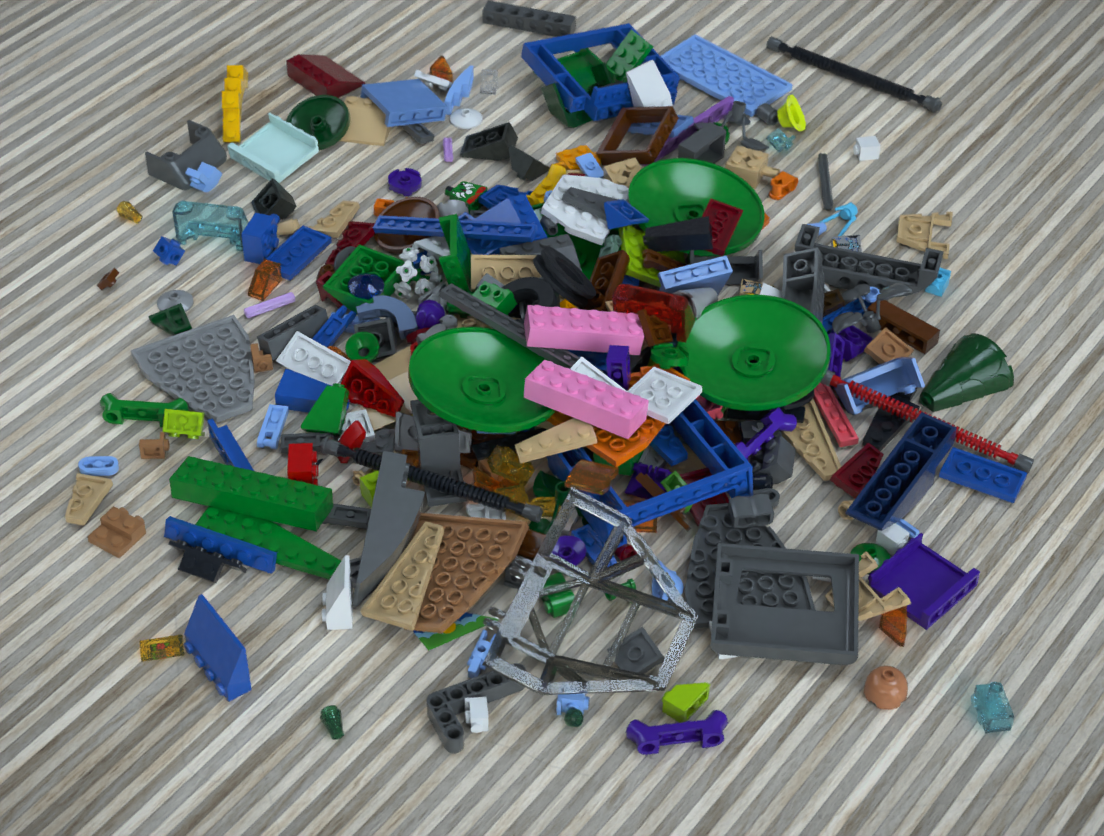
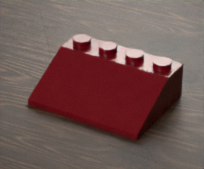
M298 54L286 60L288 77L316 96L331 95L340 98L365 84L363 80L325 55Z

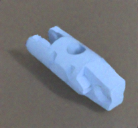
M482 631L467 662V665H469V678L477 677L481 670L486 669L501 637L500 634L495 633L491 641L488 642L486 641L488 631Z

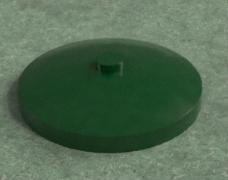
M317 95L297 104L289 113L286 122L291 123L298 129H302L310 136H314L318 141L319 150L336 144L343 138L349 129L351 117L346 104L341 99L331 95Z

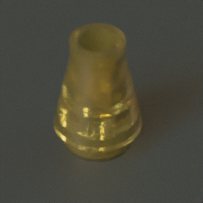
M122 201L117 206L116 211L119 216L136 224L142 220L143 216L130 202Z

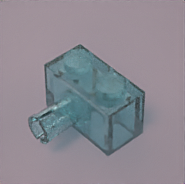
M1001 682L976 685L974 694L971 695V703L974 708L976 707L978 722L983 726L985 733L1011 730L1014 715Z

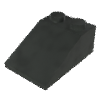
M510 122L466 136L460 155L465 158L497 161L509 159V146L516 147L518 136Z

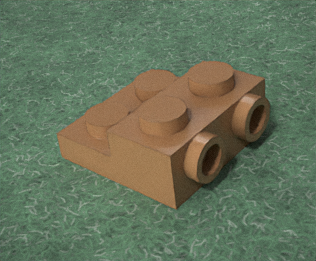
M113 506L100 518L101 525L87 537L91 544L120 559L146 534L145 522L138 515L135 517L129 515L125 508L121 507L118 509Z

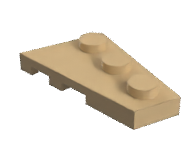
M343 200L329 211L330 214L327 217H321L317 220V224L314 227L309 226V228L331 236V238H339L349 221L359 210V202Z

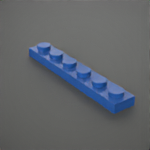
M171 516L166 519L164 537L174 541L182 540L188 543L189 546L202 547L207 550L206 552L222 554L225 556L224 558L229 560L231 558L243 562L242 564L270 574L275 571L277 552Z

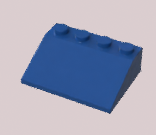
M525 194L509 197L475 218L478 221L537 224L538 231L533 241L548 238ZM507 241L510 244V246L525 243L519 241Z
M199 595L184 633L186 640L184 647L189 655L192 654L194 656L197 666L205 670L207 679L215 683L218 693L221 696L224 695L230 702L252 690L246 648L204 595Z

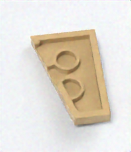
M77 473V482L72 489L73 496L69 500L65 514L67 523L84 526L113 486L111 479Z

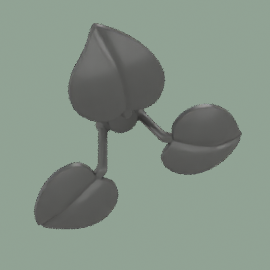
M734 101L731 111L724 115V122L719 127L724 128L727 122L742 125V146L752 150L769 149V146L762 142L746 137L745 125L750 124V120L744 114L746 104L741 101ZM694 123V126L700 130L709 123Z
M894 283L884 287L880 291L881 294L877 295L876 314L873 311H867L861 297L870 292L869 285L860 284L843 292L841 295L844 302L859 299L864 314L863 318L862 314L858 312H846L838 315L832 322L834 332L838 334L843 329L859 321L865 326L867 333L879 331L881 329L879 323L881 319L880 301L912 293V290L903 283Z

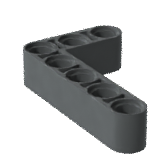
M513 663L428 695L426 700L428 718L448 752L455 754L461 752L464 748V730L456 715L465 712V698L487 697V703L520 692L526 687V668L520 663Z

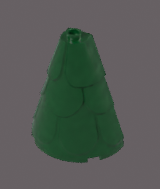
M976 333L964 335L954 343L937 370L932 373L920 394L919 403L935 412L1008 390L1014 385L1012 366H1008L1005 360L1007 356L991 339Z

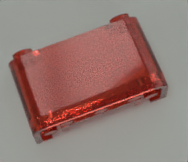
M629 284L617 286L612 294L613 311L637 314L638 311L645 309L648 316L655 315L659 320H663L668 325H671V332H676L677 341L686 343L695 323V314L686 297Z

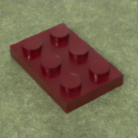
M707 467L679 475L688 485L713 474H711ZM725 492L692 505L690 512L697 526H699L703 518L706 505L729 503Z

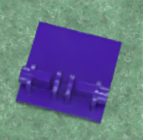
M642 462L634 464V473L625 490V494L644 499L653 498L635 479L640 473L643 475L647 474L665 493L667 492L660 482L672 473L669 469L666 470L656 466L653 472V465H650L648 469V465Z

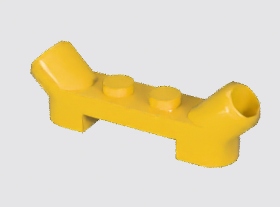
M556 164L550 166L547 176L530 195H526L531 206L545 203V192L553 191L562 175L566 174L567 171L564 167Z

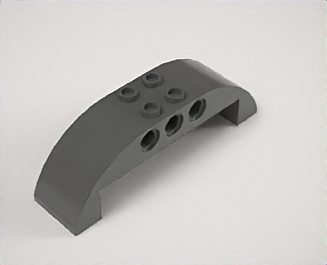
M802 224L795 243V252L819 248L823 256L822 270L825 274V283L847 290L860 284H867L870 287L878 288L879 291L891 284L903 283L912 290V293L896 297L918 293L933 283L938 276L944 251L926 248L922 264L822 245L818 244L820 227Z

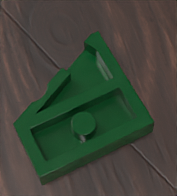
M181 303L148 316L152 324L173 336L192 329Z

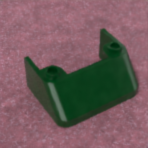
M605 62L590 67L596 83L588 88L590 97L594 87H602L613 83ZM555 83L541 87L550 113L566 127L572 129L593 121L584 110L570 113L565 109Z

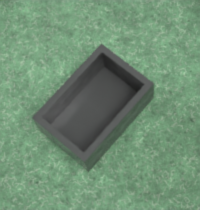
M710 122L679 144L678 158L697 159L713 164L724 158L726 130Z

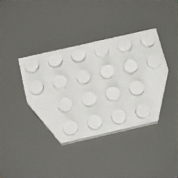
M563 174L544 203L541 213L550 218L555 224L560 223L563 225L567 233L602 245L611 230L608 229L607 221L563 201L562 196L570 187L627 201L629 188L625 185L613 183L608 179Z

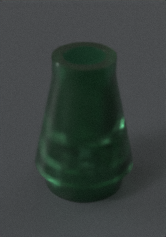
M329 705L323 708L320 712V719L330 733L333 740L342 738L344 731L341 710L336 705Z

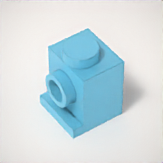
M940 268L937 278L925 288V292L942 297L949 285L951 271Z

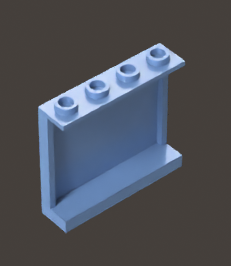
M420 79L362 85L360 98H370L386 114L385 125L387 127L445 120L447 105Z
M727 255L659 272L658 278L661 287L657 295L651 297L664 296L667 300L672 297L671 295L679 290L707 287L713 288L717 295H719L733 272Z

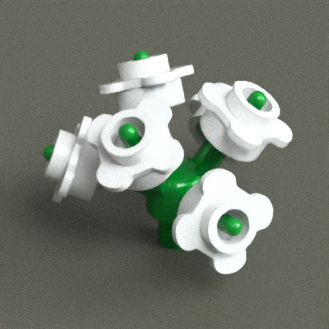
M406 248L399 255V258H403L405 264L396 268V272L401 275L403 281L393 285L396 290L395 294L398 297L411 298L409 294L411 292L409 285L411 281L416 282L415 293L421 295L426 294L442 282L434 256H421L420 268L414 269L413 262L417 260L418 249ZM421 271H424L425 273L431 272V275H430V276L421 275L420 272H421Z

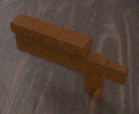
M640 473L635 477L653 497L665 493L647 474L643 475ZM681 508L671 512L670 514L688 532L691 528L684 521L686 517L682 514L686 509Z

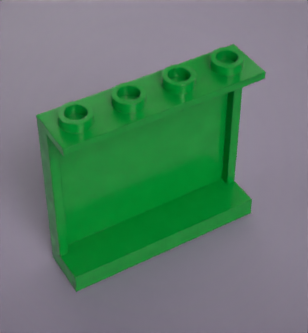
M589 48L581 49L579 52L557 59L587 93L589 86L596 83L590 67L604 63ZM607 66L611 79L614 83L616 80V73Z
M457 214L439 217V223L450 250V255L439 257L448 285L452 283L465 292L471 291V252Z

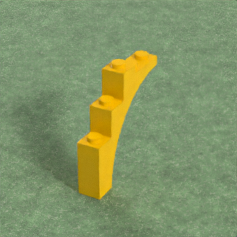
M227 65V78H224V91H222L224 143H241L242 100L245 88H248V72L243 65Z

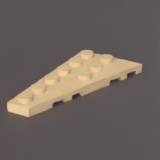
M812 399L809 403L803 405L806 410L804 422L797 423L796 428L791 432L781 431L782 437L796 449L797 453L824 481H829L832 475L841 468V464L815 402Z
M425 521L360 610L362 616L414 631L444 534L442 525Z

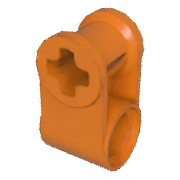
M784 171L780 172L779 175L771 179L772 188L769 192V197L774 200L783 199L787 194L795 190L798 178Z

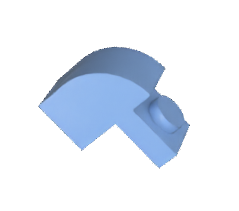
M201 162L197 171L188 167L185 172L190 177L191 183L189 186L203 192L211 191L222 176V173L216 167Z

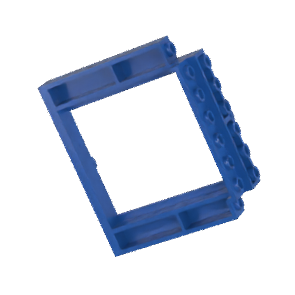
M630 23L523 43L522 59L546 86L552 83L556 84L563 105L570 113L584 110L593 121L618 116L622 108L634 107L628 82L602 88L596 86L593 88L592 96L590 97L553 55L568 51L579 52L584 48L611 44L617 49L631 29L641 36ZM652 48L640 65L650 60L654 61L670 92L672 104H674L680 76Z

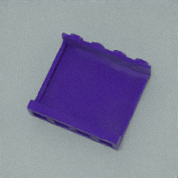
M920 533L915 538H911L902 549L899 548L893 557L886 559L881 567L873 570L868 576V585L879 598L900 587L909 597L911 603L897 610L927 630L977 586L980 571L972 568L966 573L922 543L923 534Z

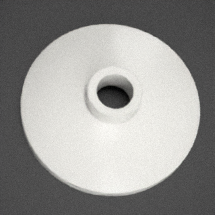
M459 109L451 114L450 122L453 126L460 129H472L482 123V115L474 109Z

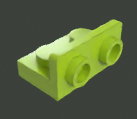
M165 409L162 432H167L170 437H180V434H187L189 439H199V436H205V432H203L205 413Z

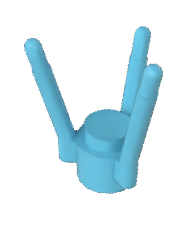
M851 202L835 208V211H839L838 213L820 222L826 223L838 216H841L844 220H849L838 235L842 236L851 223L857 219V207Z

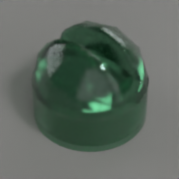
M571 709L565 713L564 721L570 727H579L583 723V714L578 709Z

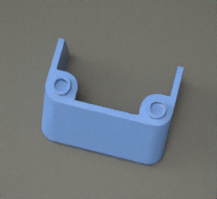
M899 357L842 379L848 383L853 380L855 384L856 382L860 385L862 384L864 388L865 386L869 387V389H873V392L876 390L878 393H882V396L885 394L887 397L898 392H904L905 395L916 391V387H925L916 359L912 357ZM840 383L837 384V388L834 387L847 413L852 415L863 412L862 408L869 404V401L868 403H865L864 400L861 401L860 397L859 399H856L855 396L852 397L848 384Z

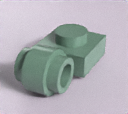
M618 235L607 237L604 241L605 247L601 248L599 257L617 252L622 242L621 238Z

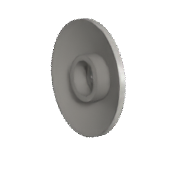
M171 290L158 298L157 307L162 311L181 303L184 311L187 312L193 306L194 301L192 295L186 291Z

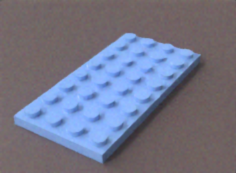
M696 34L661 55L665 62L680 76L681 80L719 100H723L730 95L734 98V101L744 102L746 104L744 113L751 117L757 113V108L761 104L767 103L770 105L792 90L793 84Z

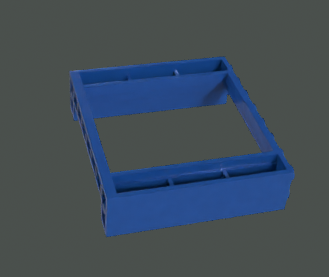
M696 399L670 423L672 426H675V430L706 468H709L711 474H713L712 476L626 507L582 447L547 456L549 469L558 479L570 483L571 494H575V500L581 513L609 551L627 544L626 529L724 492H727L731 498L736 496H753L752 465Z

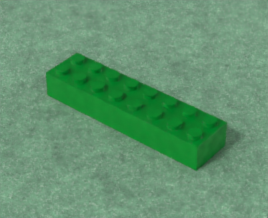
M188 456L169 478L172 498L316 532L333 508L331 488Z

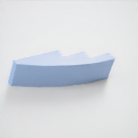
M472 65L459 75L449 89L444 101L447 105L446 115L452 114L454 106L461 105L462 97H469L474 80Z

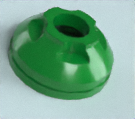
M369 332L353 334L345 345L346 354L350 360L367 359L371 363L379 354V342ZM363 348L370 350L369 354L365 357L359 355L360 350Z

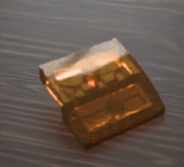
M581 459L567 477L565 487L603 495L610 489V482L618 475L619 467Z

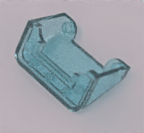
M180 201L174 206L172 213L176 240L181 245H186V241L190 238L197 241L198 236L203 235L230 238V244L235 243L236 250L243 251L241 233L249 221L242 208Z

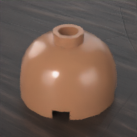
M879 666L872 670L866 678L864 694L869 702L871 700L880 709H896L907 699L908 682L899 669L893 666Z

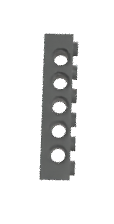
M490 0L487 1L482 10L483 23L556 37L574 34L576 30V16Z

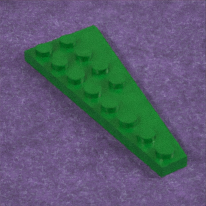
M208 507L195 524L277 552L276 564L329 580L341 563L340 559L269 520Z

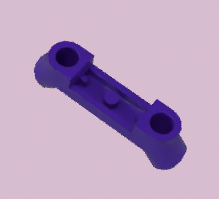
M779 407L774 408L760 419L765 426L746 444L741 441L734 445L748 460L749 455H754L761 449L760 445L763 442L767 443L774 437L773 433L776 430L793 431L797 425L796 417L792 414H784Z
M713 710L705 720L685 721L674 724L666 723L657 726H648L635 719L627 726L626 736L629 740L636 743L638 752L643 755L659 753V746L701 741L702 748L714 747L724 741L723 730L728 724V719L719 710Z

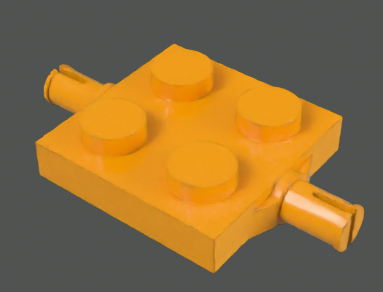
M580 145L576 148L556 153V159L559 162L555 164L564 167L566 170H581L576 163V157L590 152L600 166L601 160L596 152L591 151L587 145Z

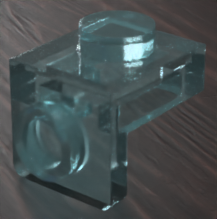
M778 128L769 134L766 139L780 153L784 149L786 151L790 149L796 137L793 135L788 138Z

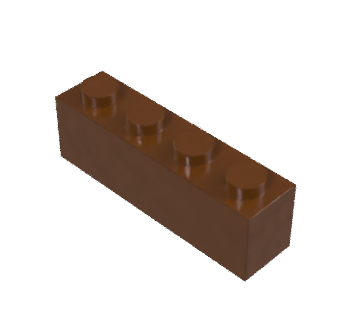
M877 300L867 308V311H873L876 314ZM886 300L880 301V330L886 327L904 343L923 354H926L938 344L940 334L938 328Z

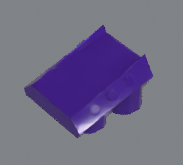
M854 325L843 329L837 334L845 341L843 354L845 362L864 352L866 346L874 339Z

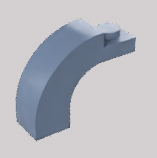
M373 296L374 303H363L360 306H356L359 321L377 317L391 318L399 329L401 339L418 330L416 319L411 309L404 302L394 297Z

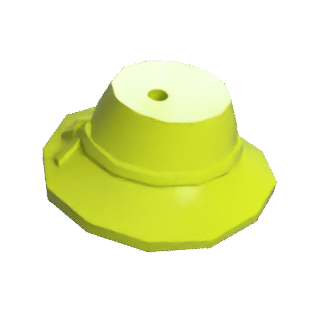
M793 94L788 95L786 103L777 111L779 122L783 128L794 127L799 132L804 131L806 127L804 114Z

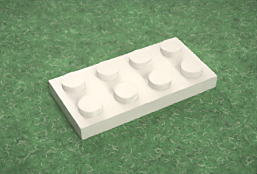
M296 331L276 360L278 364L287 369L332 386L333 383L341 384L351 362Z

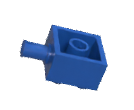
M255 213L241 233L244 260L246 262L261 265L272 254L274 249L278 247L277 224L280 222V217L277 214L265 215Z

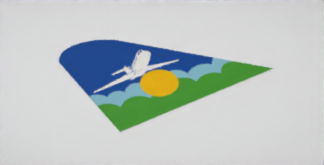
M465 612L443 633L413 632L428 650H432L500 619Z

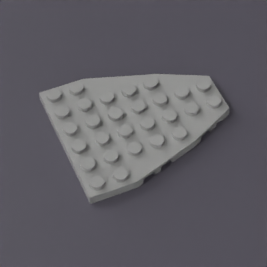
M235 315L131 350L133 359L146 379L174 399H184L188 408L195 412L205 413V417L213 418L217 423L253 410L255 379L249 336Z

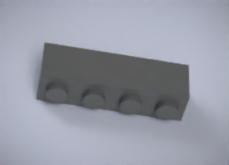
M313 305L257 336L260 350H263V355L271 354L272 361L277 360L296 331L312 339L328 320L326 309Z

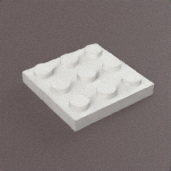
M653 367L627 392L649 400L647 416L669 424L702 393V386Z

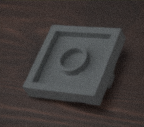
M643 626L607 649L629 683L665 661L664 656Z

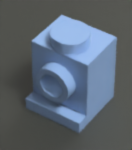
M560 684L557 698V715H561L562 712L583 715L584 710H588L590 697L586 696V687Z

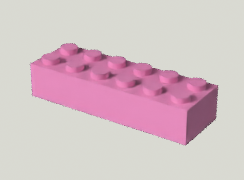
M527 305L524 328L526 345L528 347L608 353L610 345L629 346L630 355H640L644 334L638 314Z
M544 360L525 378L524 398L626 439H629L646 420L649 400L590 378L587 375L572 371L551 361Z

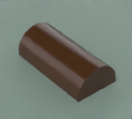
M624 250L597 258L590 278V282L596 290V295L593 299H588V304L580 309L595 310L601 307L603 311L608 312L606 302L613 301V303H616L630 263V257Z

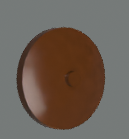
M408 197L398 200L380 213L383 216L436 219L441 217L437 206L431 200L424 197ZM386 233L374 234L379 247L392 254H402L404 249L412 248L415 241L433 237Z

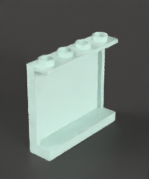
M268 113L269 123L238 146L231 142L227 147L231 159L269 181L274 178L280 183L319 152L318 141L314 136H310L289 122L287 123L279 116Z

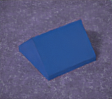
M624 199L604 203L608 229L633 226L649 221L646 216Z

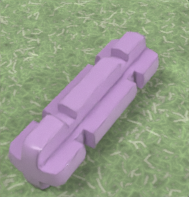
M445 137L443 139L444 161L452 162V139Z

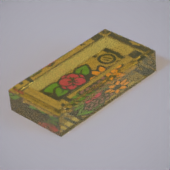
M182 635L139 641L142 662L185 655Z

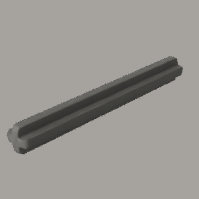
M820 153L818 155L823 205L824 209L831 210L833 208V197L828 158L826 153Z

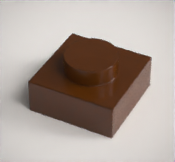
M113 268L102 277L96 286L101 290L107 286L109 288L116 283L117 280L115 278L120 272Z

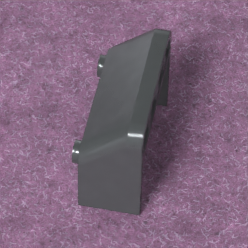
M191 120L187 121L190 143L193 145L180 155L166 152L159 157L150 152L145 153L148 175L181 190L193 188L189 186L191 183L190 177L185 174L188 167L197 171L201 162L218 168L227 161L226 151L211 129Z
M690 250L686 263L691 265L718 257H694V250ZM758 250L755 256L727 257L733 272L725 285L741 284L742 279L761 282L763 279L762 250Z

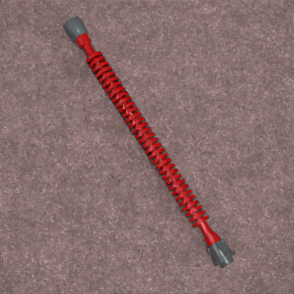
M828 369L820 382L826 386L831 385L836 388L837 384H848L852 397L855 396L856 399L860 397L861 401L864 400L865 403L869 401L870 405L873 404L875 407L878 405L879 409L882 408L884 411L887 409L888 413L891 412L893 415L896 413L897 417L900 416L902 419L905 417L907 421L910 419L909 422L911 423L923 412L921 410L918 412V409H914L912 406L909 408V405H905L903 402L900 404V401H896L894 398L891 400V397H887L885 394L882 396V393H878L876 390L873 392V389H869V387L865 386L864 388L862 384L860 385L857 382L855 384L853 380L850 383L843 381L841 377L835 375V372ZM957 426L955 442L959 443L961 440V445L965 443V446L968 447L970 444L969 448L971 449L975 446V451L980 448V453L984 450L983 454L987 455L989 452V457L994 454L993 459H996L997 456L1007 460V463L1014 465V468L1029 473L1034 459L1020 453L1019 455L1013 452L1008 453L1001 450L1002 445L999 444L996 447L997 443L995 442L991 445L992 441L989 440L987 443L988 439L986 438L982 441L983 437L981 436L977 439V434L973 437L974 433L970 432L969 434L967 430L964 433V429H960Z

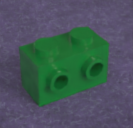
M484 281L472 294V296L505 315H508L517 305L514 294L509 289L500 288L495 283L491 284Z

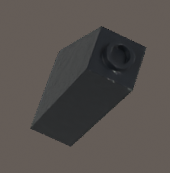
M709 216L645 228V235H643L644 246H648V249L655 252L713 249Z

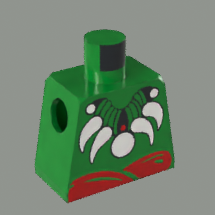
M462 181L455 188L447 186L445 195L449 196V200L464 201L466 206H468L470 214V210L478 211L483 206L479 203V196L488 191V187Z

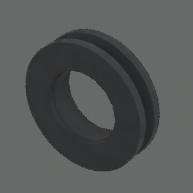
M545 246L541 250V255H537L533 259L534 266L543 279L559 295L573 305L584 308L588 304V299H593L596 295L594 286L585 274L559 251Z
M520 278L502 287L503 289H509L514 294L517 304L533 299L539 300L538 305L559 307V301L552 287L541 278ZM525 317L516 319L517 322L524 325Z

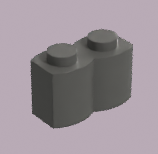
M755 494L750 497L736 496L729 499L728 512L734 528H746L752 525L764 526L773 523L774 510L768 495Z

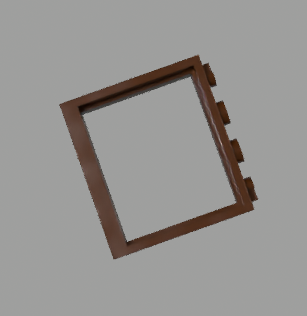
M673 106L622 108L596 152L602 166L631 158H636L639 165L654 163L679 119ZM660 122L645 150H617L632 123Z

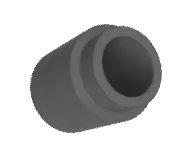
M763 103L757 108V117L768 125H776L779 122L777 110L769 104Z

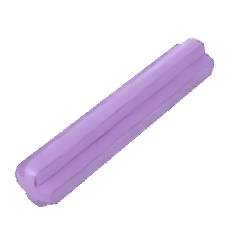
M292 292L247 307L244 309V314L247 318H252L295 302V296Z

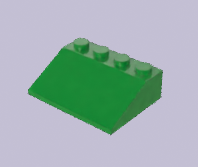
M358 245L323 285V289L358 315L356 306H360L363 303H374L373 296H391L395 292L393 285L403 282L401 275L396 272V268L404 265L405 262L368 247Z

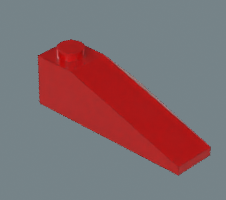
M367 359L351 360L341 382L344 388L349 390V402L396 417V411L400 412L405 402L381 371Z

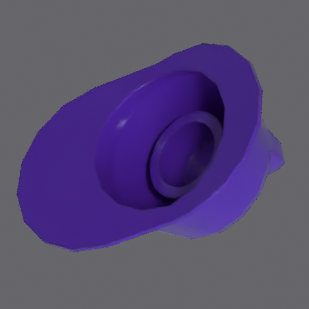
M424 300L420 303L415 318L418 330L442 324L440 323V318L445 316V311L438 302Z

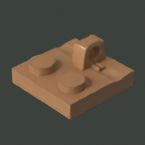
M886 327L864 349V352L879 364L899 357H909L914 351Z

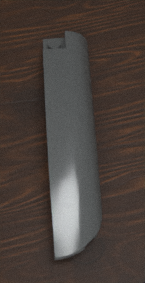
M819 248L784 254L781 298L804 307L823 323L825 274L822 270L823 256Z

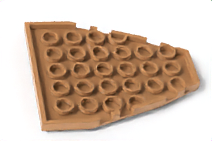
M421 513L414 536L425 521L442 525L444 534L414 631L443 633L469 610L516 558L529 528L527 522Z

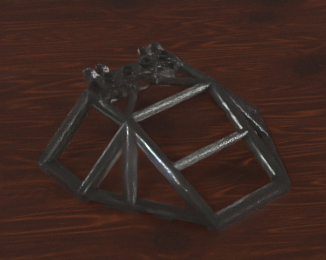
M571 487L533 561L522 556H516L515 563L523 568H527L528 571L526 572L516 566L510 568L509 572L511 575L518 579H523L507 613L496 607H490L489 614L503 621L499 623L488 617L483 621L485 626L496 630L497 633L482 665L539 695L664 691L693 630L698 615L685 602L674 586L675 583L670 575L664 572L658 563L659 560L641 534H638L632 526L630 518ZM576 506L614 526L590 572L552 554ZM625 535L637 554L607 567ZM645 564L668 599L666 601L609 580ZM552 569L574 579L543 588ZM579 587L549 649L534 610V605L540 597ZM589 587L632 602L603 665L556 655ZM640 605L681 619V623L656 677L612 667ZM528 618L539 646L519 636ZM507 644L544 663L545 666L540 679L501 659L500 657L505 645ZM556 672L568 682H553ZM577 673L605 680L586 681Z

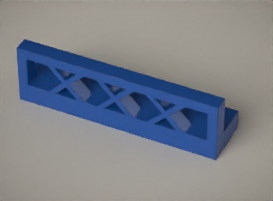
M213 418L207 420L209 437L225 464L254 471L228 426L225 425L218 428Z

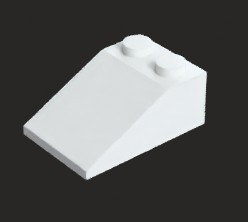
M653 60L626 72L634 107L673 106L670 92Z
M349 555L344 556L327 583L326 593H323V605H326V609H322V621H326L327 630L353 628V590Z

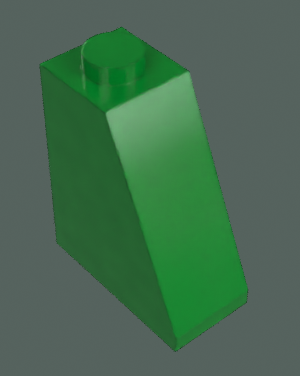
M333 383V386L327 385L302 422L301 429L306 432L332 433L336 436H341L349 390L344 388L342 384Z

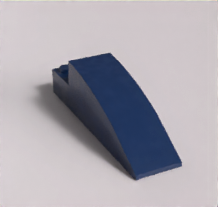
M921 412L847 509L846 515L880 531L885 530L902 519L933 485L936 468L953 446L957 427Z

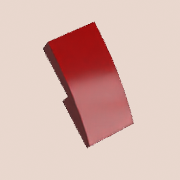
M355 420L342 434L338 442L348 446L351 450L353 448H361L366 437V431L361 423ZM339 456L337 458L340 463H348L350 457L344 458Z

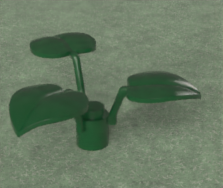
M540 470L534 481L533 493L541 501H549L553 498L556 504L551 521L545 518H541L538 523L531 521L528 529L549 535L547 544H549L562 534L561 526L554 524L559 505H567L572 500L579 517H583V526L589 523L579 509L575 500V494H571L570 483Z

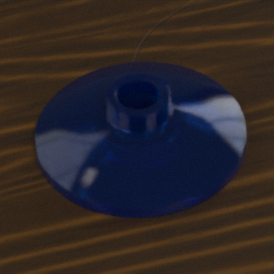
M362 273L350 279L348 290L357 298L371 299L373 296H379L384 291V281L375 274Z

